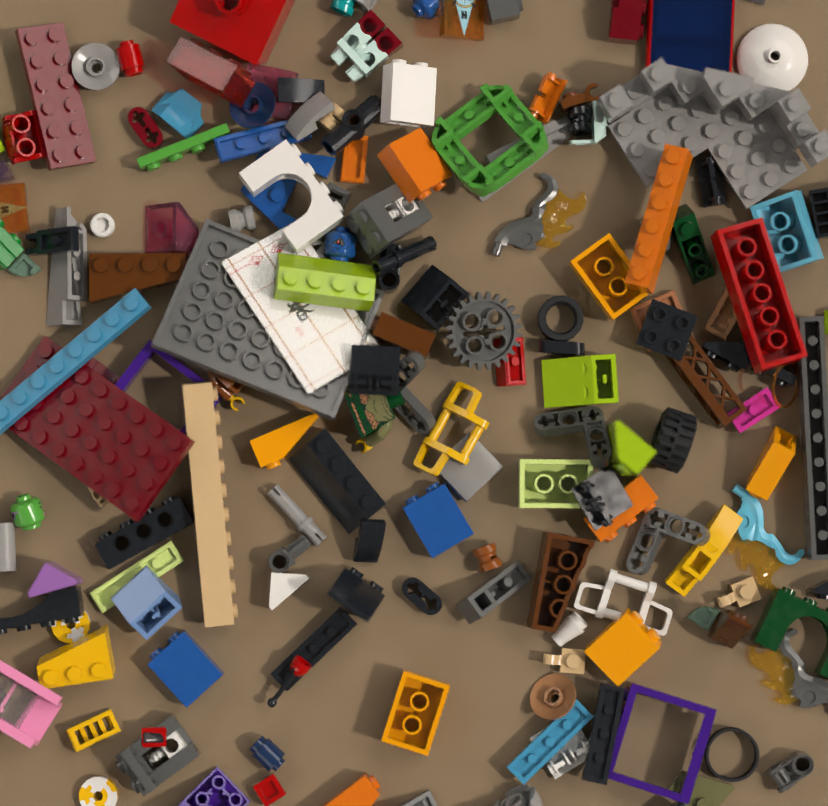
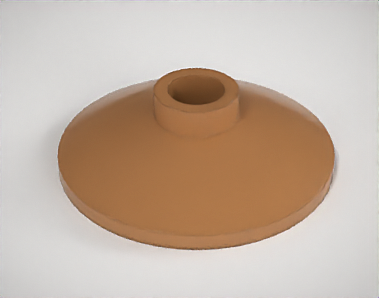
M558 673L548 674L539 679L533 686L530 694L532 710L536 715L545 720L562 718L573 708L576 700V688L573 682L567 676ZM559 697V699L553 703L554 698Z

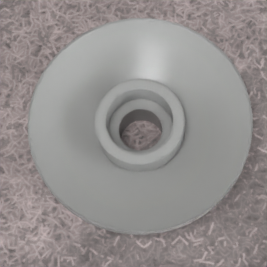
M101 43L84 45L73 57V76L86 89L94 91L106 89L119 76L120 64L117 54L107 45ZM98 65L101 70L95 73L92 71V67Z

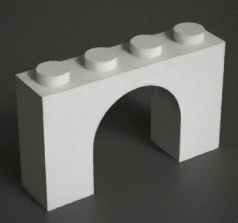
M284 140L239 172V178L253 197L273 183L283 179L296 180L307 188L311 196V205L308 211L282 230V236L297 255L342 223L344 210L338 201L333 202L328 196L330 191L322 181L319 183L314 177L316 173L308 162L304 164L300 159L301 152L294 143L290 145L287 140Z

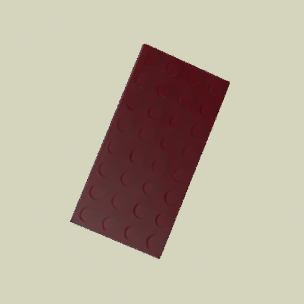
M44 336L6 389L0 401L63 348ZM86 364L8 428L137 522L141 520L195 443L194 440Z

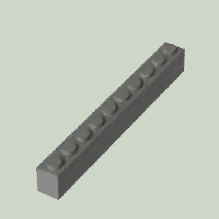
M824 316L798 317L796 321L808 355L802 360L797 361L807 560H828V390Z

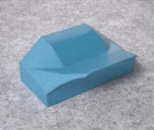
M183 88L172 93L166 92L151 110L185 139L194 136L204 124L201 117L202 104Z

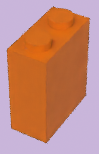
M421 127L388 144L377 154L409 203L416 199H419V201L426 199L432 194V190L436 193L448 185L446 181L453 175Z

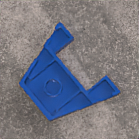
M269 151L258 153L255 161ZM301 153V156H299L304 164L308 162L317 175L326 179L336 162V158L307 153ZM292 179L279 180L255 197L251 195L243 184L240 191L280 230L285 229L297 220L283 213L298 181Z

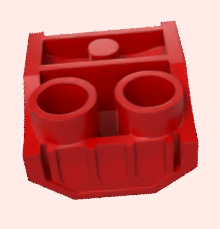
M34 110L4 116L2 118L3 136L7 155L12 165L31 160L45 159Z

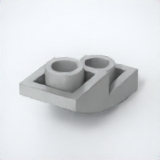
M321 91L318 92L293 114L285 125V129L297 141L301 140L318 129L315 123L317 120L335 110L333 102Z

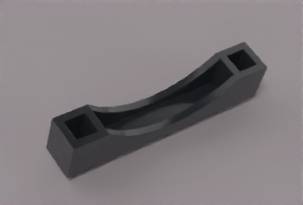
M81 586L52 591L34 609L19 616L0 618V634L8 633L7 628L16 627L17 631L31 629V624L40 623L41 628L54 626L55 620L64 619L65 624L78 622L79 617L85 615Z

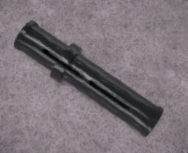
M428 236L400 250H392L386 256L372 261V269L376 275H381L392 269H399L404 263L435 251L437 247L436 241L432 236Z

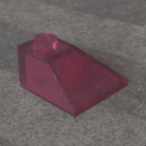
M171 202L145 206V253H191L198 239V227L181 203Z

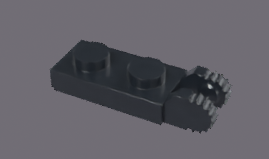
M67 226L26 234V240L30 242L37 241V248L26 249V255L46 256L79 251V227Z

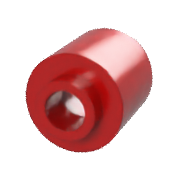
M133 40L119 43L120 47L116 48L121 72H124L125 77L143 74V67L145 65L139 44L134 43Z

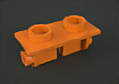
M551 72L543 76V80L538 88L541 95H535L530 107H528V110L537 121L540 120L544 124L549 122L568 82L567 80L556 78L557 75Z

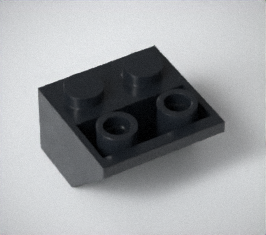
M431 265L401 302L438 332L448 321L446 316L454 314L451 307L459 308L458 300L465 301L466 295L469 293L434 265Z

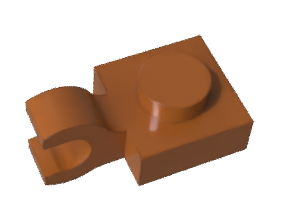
M597 83L589 84L584 93L577 94L576 91L563 95V99L559 102L561 112L565 113L571 107L584 106L593 101H598L601 95L593 97L590 94V90L597 88Z

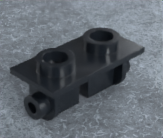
M713 156L695 161L703 208L727 204L722 172L716 165Z

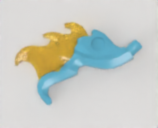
M736 483L731 491L741 497V506L736 513L743 520L737 532L728 543V549L731 555H733L734 549L739 547L741 553L740 562L743 570L747 571V564L749 563L754 565L758 583L766 589L773 590L777 588V586L772 584L774 572L786 564L792 565L797 563L805 554V551L799 549L796 554L791 555L785 551L774 534L766 533L761 503L757 498L750 495L748 490Z

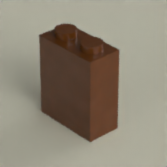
M381 312L380 317L375 315L370 327V331H373V338L394 347H401V350L406 352H419L425 360L436 337V334L384 312Z

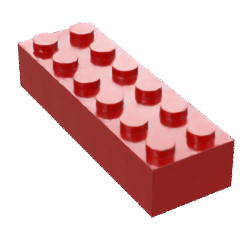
M763 218L715 231L710 238L754 373L794 363L807 357L808 355Z

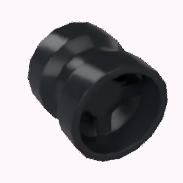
M575 106L568 109V118L571 120L569 125L570 135L587 136L593 133V125L590 123V118L592 117L591 107Z

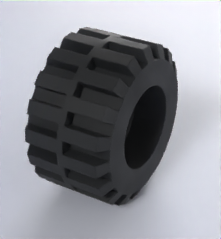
M667 407L658 421L650 445L656 453L648 463L678 473L683 468L689 455L697 429V417Z

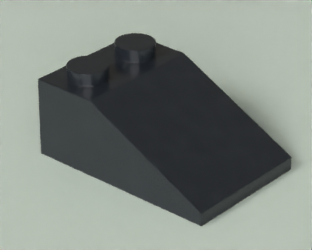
M352 567L350 570L345 568L327 595L368 623L385 597V594L382 593L384 588L374 581H371L369 584L363 580L364 574L356 568Z

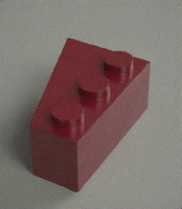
M612 0L608 42L636 45L638 39L643 38L644 24H641V16L645 15L647 1Z

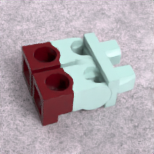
M370 9L337 42L338 47L335 48L330 57L338 66L348 58L354 63L345 73L355 83L364 75L369 77L383 62L403 47V44Z

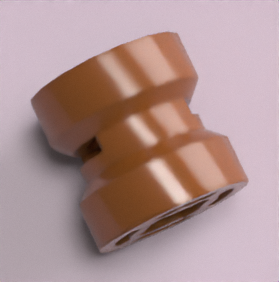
M495 542L472 550L474 557L478 558L480 573L502 566L501 559L496 555L497 548Z

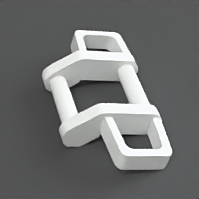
M610 569L604 585L581 582L579 584L573 606L576 609L595 614V617L600 619L605 617L615 620L621 614V612L606 608L614 583L645 592L638 612L644 620L643 623H645L650 605L655 606L666 612V618L661 630L653 629L659 635L664 636L667 634L673 612L671 609L652 601L657 583L652 581L647 583L618 574L617 570ZM585 587L602 589L596 610L579 604Z

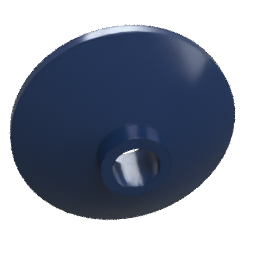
M256 81L248 82L234 92L230 100V114L238 125L244 128H256L265 124L271 118L275 110L276 100L273 91L266 84ZM258 105V108L253 111V107Z

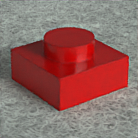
M274 773L253 785L264 806H269L287 794Z

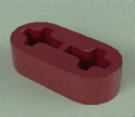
M132 108L128 113V121L147 148H160L164 142V136L159 127L144 108ZM136 113L139 115L145 114L143 121L146 126L143 128L139 122L133 123ZM148 129L154 135L159 134L156 137L157 142L155 144L152 141L147 142L149 136L145 131Z

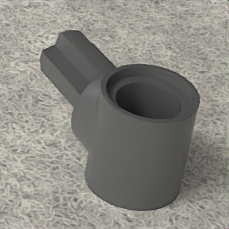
M301 535L286 548L281 546L272 553L268 560L271 570L282 573L296 563L294 559L311 547L308 538ZM279 554L283 555L287 560L286 566L281 569L275 567L273 563L274 557Z

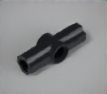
M370 95L356 109L346 111L342 116V121L321 139V144L325 150L331 155H337L352 141L363 138L365 129L381 115V99L376 95Z

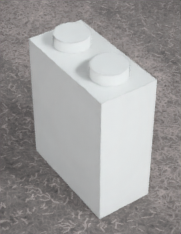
M393 59L392 63L383 65L380 123L415 128L434 126L437 68L428 67V63L416 62L414 65L406 64L407 61L403 59Z

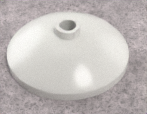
M765 24L754 28L743 38L737 50L736 66L739 75L754 78L753 83L790 91L801 82L806 73L808 53L803 40L792 29L779 24ZM771 53L778 54L779 59L773 60Z

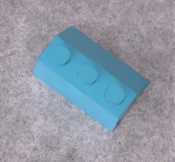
M794 190L750 207L754 219L763 218L780 273L824 259L801 190Z

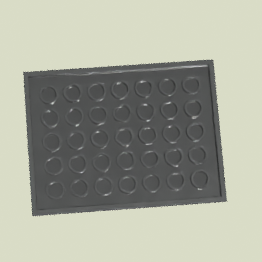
M206 219L151 347L334 421L349 384L351 365L346 373L307 394L222 265L223 262L261 241ZM375 288L374 303L369 312L353 310L365 327L359 345H364L385 291Z

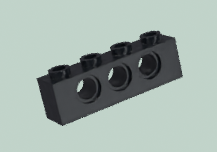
M173 495L162 501L163 506L159 509L149 508L139 522H133L130 519L120 524L121 530L114 534L110 530L99 536V542L94 545L108 570L195 523L183 498L179 497L176 499ZM164 512L169 513L172 519L168 526H163L159 522V517ZM142 524H146L150 528V534L147 538H142L138 534V528ZM120 536H125L129 540V545L125 550L117 546V540Z

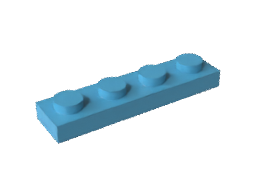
M576 699L569 713L562 718L553 720L506 767L524 785L593 716Z

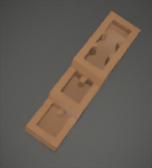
M727 287L722 292L704 329L726 340L737 320Z

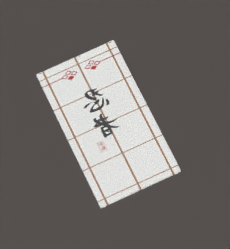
M284 227L230 258L222 261V265L307 394L351 370L352 345H379L355 310L273 299L277 254L296 255L282 236V230L286 228ZM312 245L297 254L320 258Z

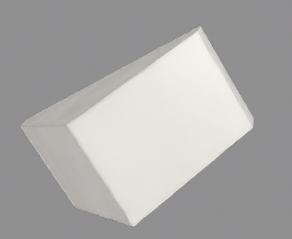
M271 572L269 608L271 610L275 609L310 577L307 574Z

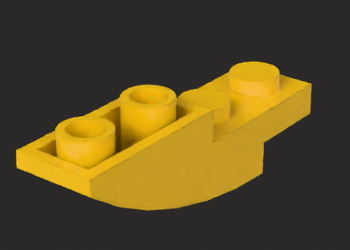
M723 504L706 525L710 530L708 543L703 546L693 545L665 579V583L685 597L698 580L701 581L715 564L734 536L743 518ZM700 532L697 537H700V538H701V537H702V533Z

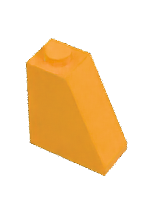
M778 426L774 427L747 480L746 490L749 491L750 495L757 499L763 498L768 500L795 455L797 436Z

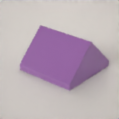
M53 561L45 562L28 595L30 598L83 583V579Z

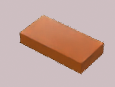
M363 136L360 140L352 141L343 149L340 182L364 185L369 136Z

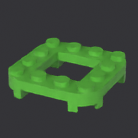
M487 83L479 87L481 93L445 120L440 116L435 121L436 126L432 133L431 141L441 158L463 185L480 197H485L500 189L539 160L549 148L547 135L540 120L537 121L517 98L512 88L506 84L504 86H489ZM498 113L521 141L486 167H483L460 140L494 114Z

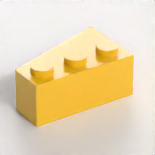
M108 624L40 657L36 666L39 684L49 689L113 679L116 668Z

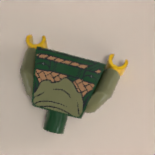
M348 384L343 397L346 399L361 438L355 444L363 443L365 449L361 451L362 454L384 440L392 429L393 420L395 419L392 409L405 404L400 390L398 396L349 394L350 386Z

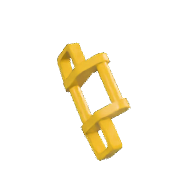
M461 381L456 383L442 405L443 410L429 436H425L413 462L414 466L436 477L440 474L450 457L465 466L468 465L472 450L483 430H487L490 424L474 414L482 397V393L478 389ZM462 390H468L473 393L466 409L454 404ZM452 413L475 424L460 453L437 442ZM429 448L442 453L433 468L423 465Z

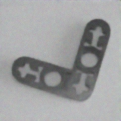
M411 351L400 360V372L403 373L406 380L399 376V390L404 401L410 405L411 409L407 408L404 404L394 409L416 432L427 434L435 426L436 420L432 413L406 387L425 368L426 362L419 352ZM411 362L415 364L413 368L408 366Z
M588 406L541 413L535 417L534 431L538 436L552 437L584 432L591 465L596 468H605L610 465L611 447L604 415L599 407ZM567 418H571L575 421L571 425H565L562 423V421ZM592 434H601L603 438L592 440L590 436ZM597 449H601L603 458H599Z
M654 507L645 513L627 558V568L636 575H645L651 568L664 534L696 546H703L710 539V530L703 524ZM653 516L665 519V524L652 520ZM680 520L682 522V529L678 533H674L672 531V524ZM689 529L701 532L702 537H695L689 534ZM646 535H651L653 542L651 546L645 548L642 543L643 538ZM639 550L647 552V556L639 553ZM636 560L643 563L642 567L635 565Z

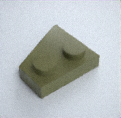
M683 770L667 789L681 793L688 771ZM698 775L690 802L685 805L719 806L735 787L729 783Z

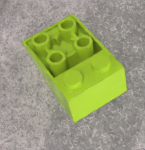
M616 354L541 360L544 408L616 404L619 402Z

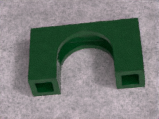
M785 586L782 589L774 588L750 641L770 651L777 652L790 624L801 617L810 616L823 626L826 633V646L814 672L828 679V608L826 607L824 611L816 607L818 603L810 598L804 597L802 600L795 597L796 592Z

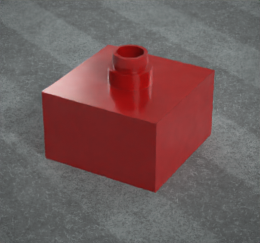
M179 0L169 22L257 66L268 61L295 0Z

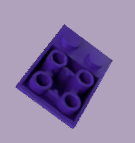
M216 767L177 806H247L251 801Z

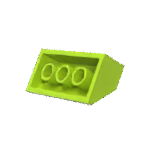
M278 253L273 299L369 312L374 303L376 277L372 265Z
M619 420L610 422L606 429L611 447V462L613 463L611 467L621 476L638 475L656 451Z

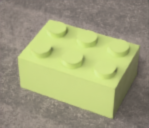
M519 459L518 508H581L571 489L593 475V465H591L590 460Z

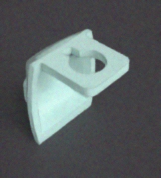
M597 101L591 103L592 139L570 140L569 145H595L607 136V119L597 105Z

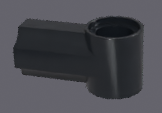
M391 244L380 253V258L386 256L392 250H400L402 246ZM400 268L392 269L379 275L378 285L380 290L385 291L387 294L397 291L400 284ZM386 276H392L395 278L396 283L388 287L383 284L382 280Z

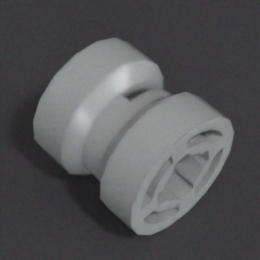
M252 205L244 207L243 212L236 209L228 210L231 229L241 232L244 227L248 230L257 229Z

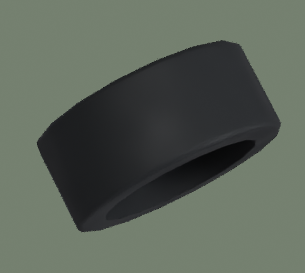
M554 296L546 300L540 307L537 315L538 327L541 333L552 341L570 340L581 330L584 322L583 311L573 298ZM565 305L572 310L574 324L569 331L557 333L548 327L546 316L551 307Z

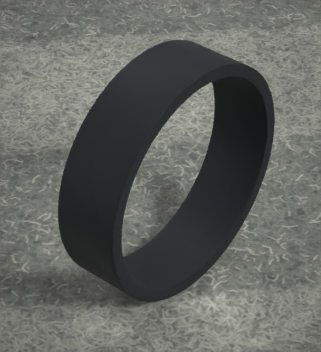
M725 727L717 730L709 737L704 758L708 768L715 776L724 781L738 782L748 778L757 768L759 748L754 738L744 730L736 727ZM728 731H737L745 734L751 740L755 753L754 761L749 770L743 775L733 778L717 774L709 761V749L712 742L720 734Z

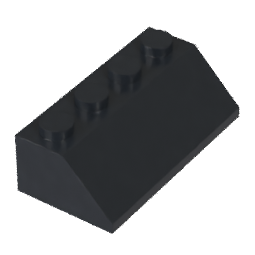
M326 429L316 435L289 459L348 534L360 526V519H369L386 505L384 500Z

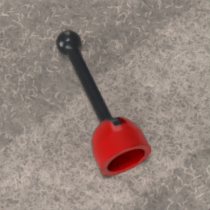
M299 655L295 656L290 664L291 675L274 697L268 699L267 704L269 707L276 706L277 699L295 676L301 677L308 673L312 666L307 660Z

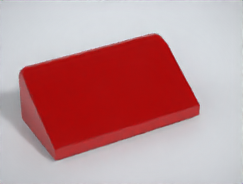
M516 337L515 339L520 344V346L512 347L516 354L508 353L506 356L509 361L505 362L500 359V367L495 366L498 387L526 385L523 337ZM501 338L494 339V347L499 346Z

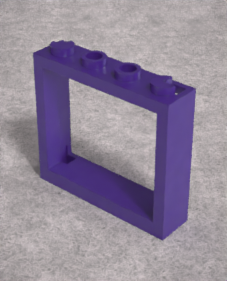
M149 340L115 385L126 392L155 353L193 382L206 381L172 355L152 348V340ZM218 397V401H214V408L217 406L218 402L221 400L219 397ZM184 425L183 428L180 430L185 435L186 425Z
M632 683L631 687L626 686L623 697L626 704L624 711L621 710L619 727L608 778L689 804L717 709L637 683ZM637 693L705 714L681 793L614 772Z

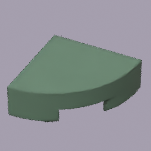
M23 252L7 270L16 276L29 277L39 273L42 269Z
M708 606L699 607L693 610L687 618L708 631L720 610Z

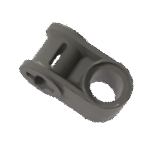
M796 751L784 760L771 766L765 773L767 776L772 777L778 786L777 791L782 793L813 771L814 762L806 752ZM799 758L807 759V766L803 769L796 768V761ZM778 773H780V774L782 775V777L784 778V781L781 779V777L779 776Z

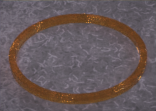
M790 363L789 365H791V366L794 368L795 373H796V376H797V374H798V369H797L796 365L793 364V363ZM780 366L774 373L771 392L775 404L778 407L787 408L792 405L798 395V378L796 390L791 401L786 405L779 404L775 396V381L783 367Z

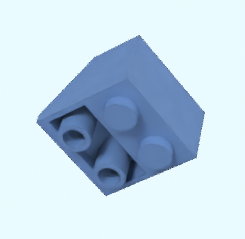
M147 565L111 597V600L129 624L146 640L182 608L180 597Z

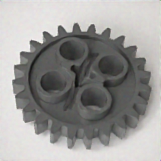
M488 291L485 292L484 298L481 292H476L475 299L467 294L466 303L460 299L458 300L459 309L451 307L455 313L454 316H446L451 321V324L444 325L446 329L450 330V333L445 334L444 338L451 339V342L446 346L448 348H455L451 355L454 357L460 355L458 360L460 363H464L467 360V367L472 368L474 363L477 370H481L483 364L487 370H491V363L499 368V360L502 359L508 362L509 360L506 355L508 353L515 355L516 353L512 347L520 346L515 341L516 337L523 336V334L517 332V329L523 325L515 322L520 315L512 314L516 307L513 305L506 307L509 300L504 298L500 301L499 294H495L492 299L491 292ZM492 311H497L498 319L495 323L489 322V314ZM473 314L475 322L472 326L467 327L465 319L468 315ZM483 326L489 329L504 326L503 330L486 331L484 336L479 333L463 336V332L479 331L483 329ZM495 335H500V345L497 347H493V337ZM476 338L478 346L475 350L470 351L468 343L471 339Z

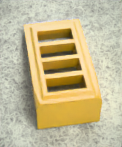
M109 709L67 729L66 734L76 753L121 730L112 710ZM102 718H107L112 729L111 731H107ZM96 721L103 733L100 736L93 725ZM84 727H89L94 739L89 740ZM77 730H79L85 742L81 745L75 734Z

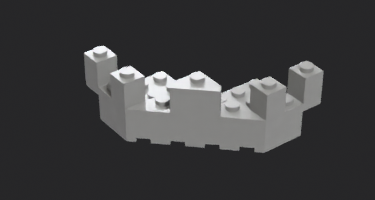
M660 58L641 70L637 77L622 86L619 84L599 97L597 105L609 123L627 113L607 128L645 187L654 183L665 144L687 148L693 158L707 149L745 210L807 171V168L795 151L797 148H799L811 168L828 157V133L826 130L819 132L807 114L812 108L799 88L793 92L755 84L752 77L707 67L703 72L666 64Z

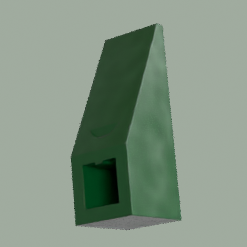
M687 204L678 207L672 227V237L692 284H696L715 276L695 213Z

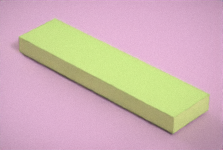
M171 540L90 592V595L101 612L104 613L115 606L111 597L146 565L160 577L185 560Z

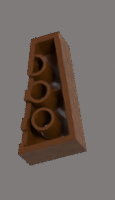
M187 253L89 254V302L96 304L126 296L134 288L139 292H144L153 288L178 283L189 256Z
M543 532L526 627L556 632L568 605L567 602L571 593L577 585L578 577L587 562L589 552L594 546V540Z

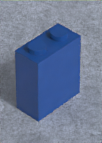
M438 482L426 488L427 494L421 498L416 494L406 500L407 506L403 507L432 558L474 534L445 483L440 486Z
M185 630L183 633L179 631L174 633L167 640L170 644L164 650L159 647L149 656L152 661L147 665L187 708L216 682L224 672Z

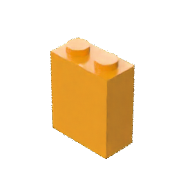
M629 608L625 609L597 635L584 650V653L617 686L621 685L657 652L662 643L660 635L653 628L648 629L644 625L641 615L635 610L632 612Z

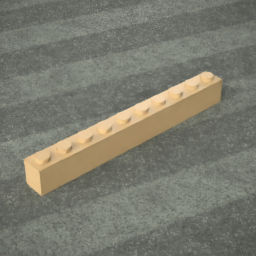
M211 381L182 384L186 435L195 441L188 451L204 625L205 628L234 625V618L238 617L237 603H232V594L236 593L235 579H230L229 570L234 569L233 556L228 555L227 546H231L230 531L225 529V522L229 521L228 507H223V498L227 497L226 483H221L220 475L225 473L224 459H219L218 449H223L222 436L217 435L216 425H220L219 410H214V401H218L217 386L212 387Z

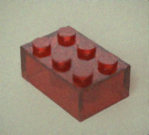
M180 37L166 62L188 81L241 108L255 85V82L249 77L250 73L242 68L241 64L234 59L228 58L226 60L222 58L221 53L212 48H209V50L203 48L204 45L193 38L188 41Z

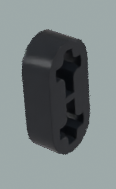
M539 340V353L584 356L585 343Z
M411 577L404 581L402 585L403 594L424 613L435 615L441 610L442 601L440 597L421 580ZM409 582L411 584L415 582L419 584L417 589L422 593L420 597L414 592L411 594L407 593L409 588L406 585ZM424 595L430 600L433 598L437 600L435 603L437 609L431 608L427 610L425 608L427 604L422 600Z

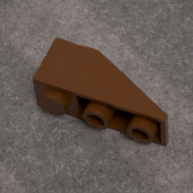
M729 609L726 613L720 611L707 637L733 649L751 629L752 625L747 623L748 617Z

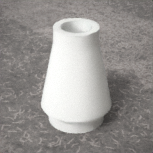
M577 612L571 615L568 614L557 631L552 635V638L562 647L568 641L584 633V629L588 625Z

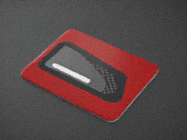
M165 727L142 728V747H166Z

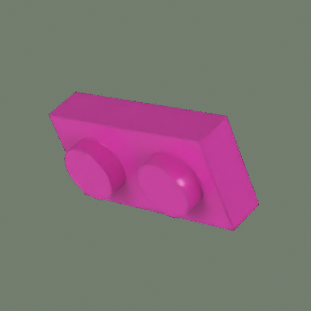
M768 387L743 402L747 410L735 418L732 424L740 434L780 408ZM738 407L727 412L728 416L739 410Z

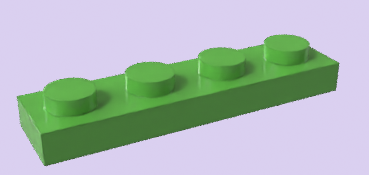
M227 123L139 157L137 161L142 171L147 169V172H152L159 169L161 163L167 161L170 163L177 162L183 159L182 155L192 152V154L200 153L206 149L205 146L214 143V138L231 133Z

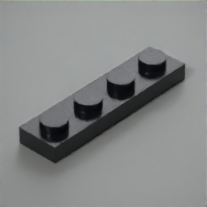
M342 607L338 608L271 675L282 686L291 675L290 664L296 655L303 657L313 667L357 623ZM295 676L285 690L288 691L303 676Z
M603 683L599 685L581 780L607 785L625 688Z

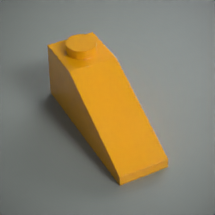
M315 413L250 440L260 467H267L270 470L280 466V460L290 453L318 420L319 416Z

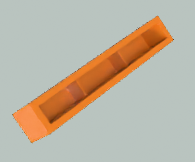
M669 144L664 146L625 279V284L631 290L653 295L693 159L691 152L687 148Z

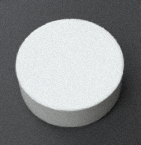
M99 213L92 218L90 228L96 236L106 238L114 232L115 222L110 215Z

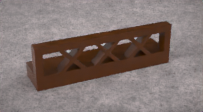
M691 335L688 342L693 347L692 357L683 355L681 361L668 356L665 357L720 429L745 412L747 408ZM695 361L705 363L707 366L706 376L698 375L695 372ZM710 380L720 383L722 386L721 395H715L710 392ZM724 400L733 401L739 410L728 416L723 409Z

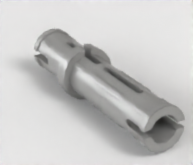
M279 484L268 492L267 495L298 526L297 530L300 533L303 532L316 547L328 537L314 524V519L311 516L308 517Z

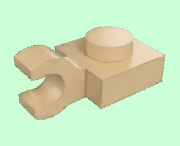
M753 576L730 584L731 592L716 598L719 607L736 602L739 608L762 599Z
M561 647L560 655L543 653V663L559 665V672L584 674L585 649Z

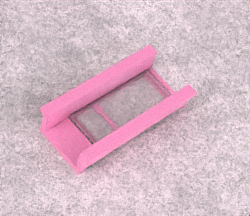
M0 660V730L31 749L33 745L38 746L62 707L63 703L60 702L62 697Z

